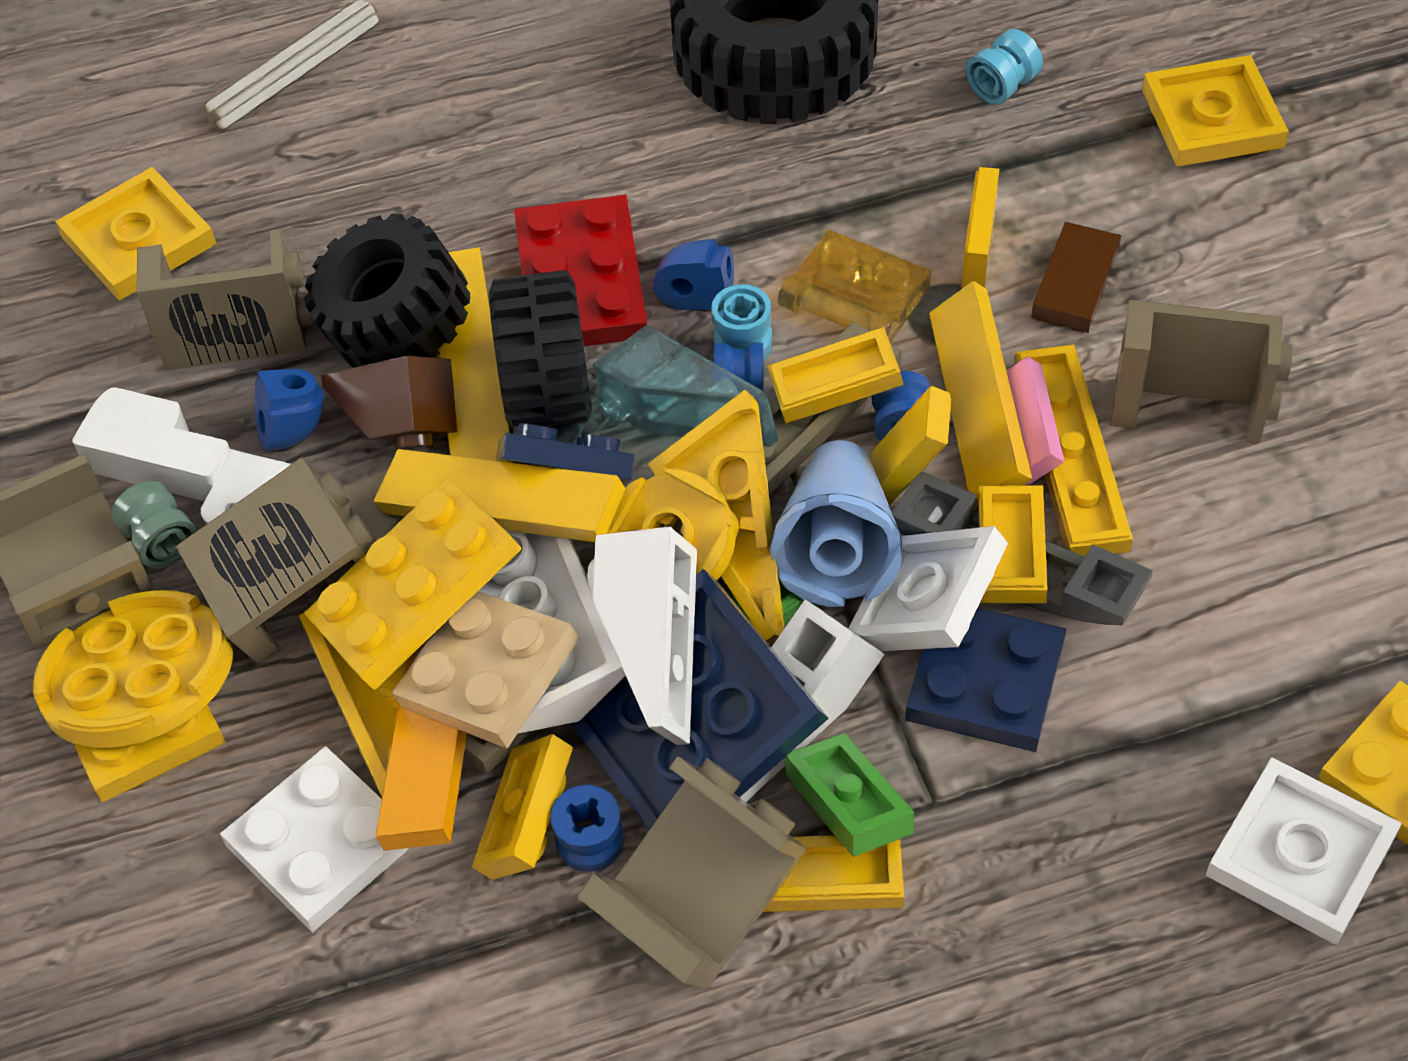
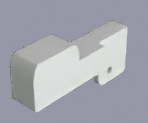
M116 387L106 390L95 401L72 439L78 455L85 453L96 475L132 484L145 481H159L172 494L204 501L201 507V516L205 524L211 522L291 465L290 463L229 449L226 440L189 432L177 402Z

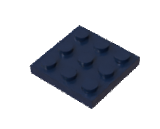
M702 569L696 575L690 744L676 745L648 727L626 676L580 721L573 722L571 725L648 830H650L685 781L670 769L677 756L698 767H701L706 758L710 759L741 782L734 793L741 797L829 718L717 580L705 569Z

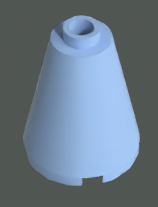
M837 440L827 442L814 451L775 525L771 537V559L775 558L777 563L778 578L786 589L811 603L826 607H844L845 599L865 595L866 602L876 598L894 582L902 563L901 535L871 459L862 447L849 441Z

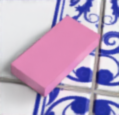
M1027 356L1007 370L1032 475V480L1025 485L1033 483L1065 462L1042 365Z

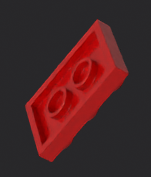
M626 194L514 209L522 276L562 270L569 272L575 281L584 346L649 338Z

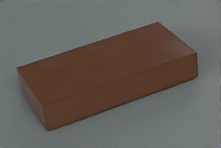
M1065 221L1033 302L1031 318L1089 333L1117 257L1122 235Z

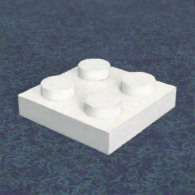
M995 526L901 536L902 563L894 582L878 597L866 602L864 597L848 629L879 651L959 647L1008 545V542Z
M326 746L220 833L225 846L312 933L410 849L383 851L375 837L382 799Z
M1271 757L1210 861L1206 876L1323 939L1338 945L1402 823Z

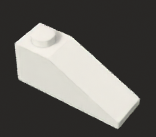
M671 527L596 535L595 558L588 567L589 589L594 605L648 727L676 745L690 744L697 549Z
M806 599L771 648L829 719L793 751L806 747L847 709L885 655ZM785 758L740 798L747 802L785 766Z

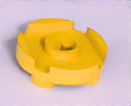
M677 468L663 470L666 474L655 475L648 480L641 477L630 483L623 493L607 534L660 528L662 525L673 527L677 520H681L683 525L680 532L683 534V538L697 549L696 575L702 569H705L718 580L731 560L735 547V538L739 531L738 519L730 510L721 492L698 474Z

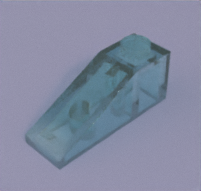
M649 325L640 329L592 364L600 386L597 396L603 409L613 419L618 421L623 419L644 433L683 437L743 390H746L758 402L763 446L770 447L779 440L766 392Z

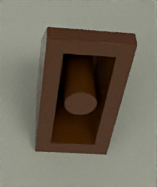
M404 356L321 375L324 390L369 439L395 440L397 450H417L433 447L434 436L457 432L451 359Z

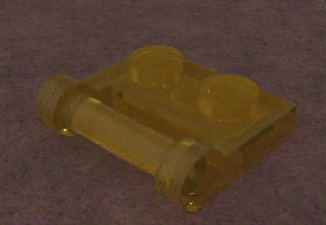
M828 229L796 274H790L785 279L779 291L777 302L778 306L791 312L797 313L802 309L845 328L849 327L853 322L858 323L869 331L884 327L891 343L929 289L931 270Z

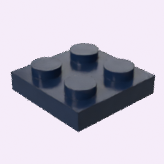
M519 423L518 427H515L514 434L505 433L498 442L496 461L617 475L621 482L631 480L635 454L620 452L621 440L582 434V437H577L576 444L555 441L557 429Z
M977 608L970 622L969 629L959 647L923 649L906 705L905 721L1037 752L1067 628Z

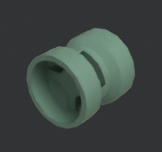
M145 481L126 489L115 501L111 512L112 520L123 536L132 540L131 543L142 564L155 569L168 567L182 560L183 558L176 546L197 532L189 517L181 510L176 509L177 504L167 487L159 481Z

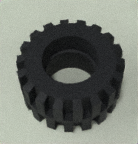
M391 214L387 219L383 220L379 215L369 218L367 223L362 226L355 224L346 229L347 234L339 240L334 238L326 246L328 251L324 255L318 256L312 265L315 273L307 277L305 288L309 293L304 297L305 307L310 312L309 316L348 365L355 368L404 356L435 358L440 354L438 349L444 343L450 344L458 335L454 329L456 326L464 324L468 315L464 308L470 303V292L466 287L468 282L429 225L425 226L421 219L414 216L406 219L403 214Z
M567 270L493 279L489 290V307L506 421L513 431H515V427H518L519 423L549 428L588 423L592 404L575 281Z

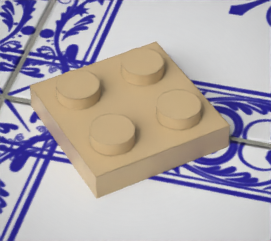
M477 592L429 638L392 694L404 709L508 749L580 638L571 623Z

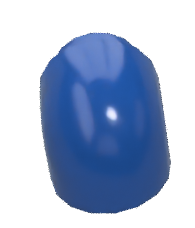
M715 239L686 242L673 248L664 256L653 279V289L657 297L665 305L674 309L712 310V302L715 296L724 288L730 287L733 284L734 261L730 246H718Z
M301 369L257 371L254 403L255 422L258 438L265 452L296 446L307 439L318 425L323 410L324 394L317 384L316 378L311 373Z

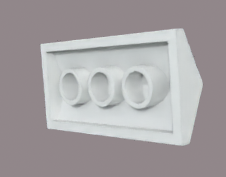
M506 530L522 549L478 592L571 623L580 638L518 733L578 722L626 676L594 605L588 585V578L572 540Z

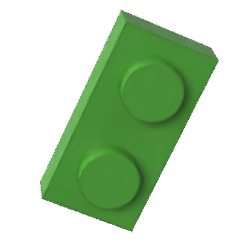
M845 733L798 749L785 757V775L852 857L914 834L915 812Z

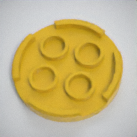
M169 590L145 591L122 596L108 601L110 610L92 618L72 632V630L65 628L59 633L43 653L36 667L33 679L34 699L51 730L66 741L85 747H123L161 736L185 723L202 710L218 693L229 674L233 661L232 641L224 633L213 611L201 604L198 596Z

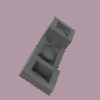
M923 471L913 480L892 510L898 530L904 536L979 528V511L976 510L977 495ZM1045 540L1047 603L1022 604L1069 619L1103 625L1123 626L1151 580L1153 570L1095 545H1092L1086 556L1083 557Z

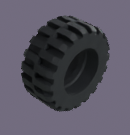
M669 0L672 47L677 73L683 78L684 85L697 98L702 96L703 102L718 112L722 109L728 110L732 118L747 121L748 117L760 118L761 124H777V119L791 118L792 123L807 120L809 114L816 111L822 115L833 110L838 105V99L845 102L860 88V84L869 77L873 69V60L877 53L878 0ZM766 18H786L799 21L781 26H763L749 23Z

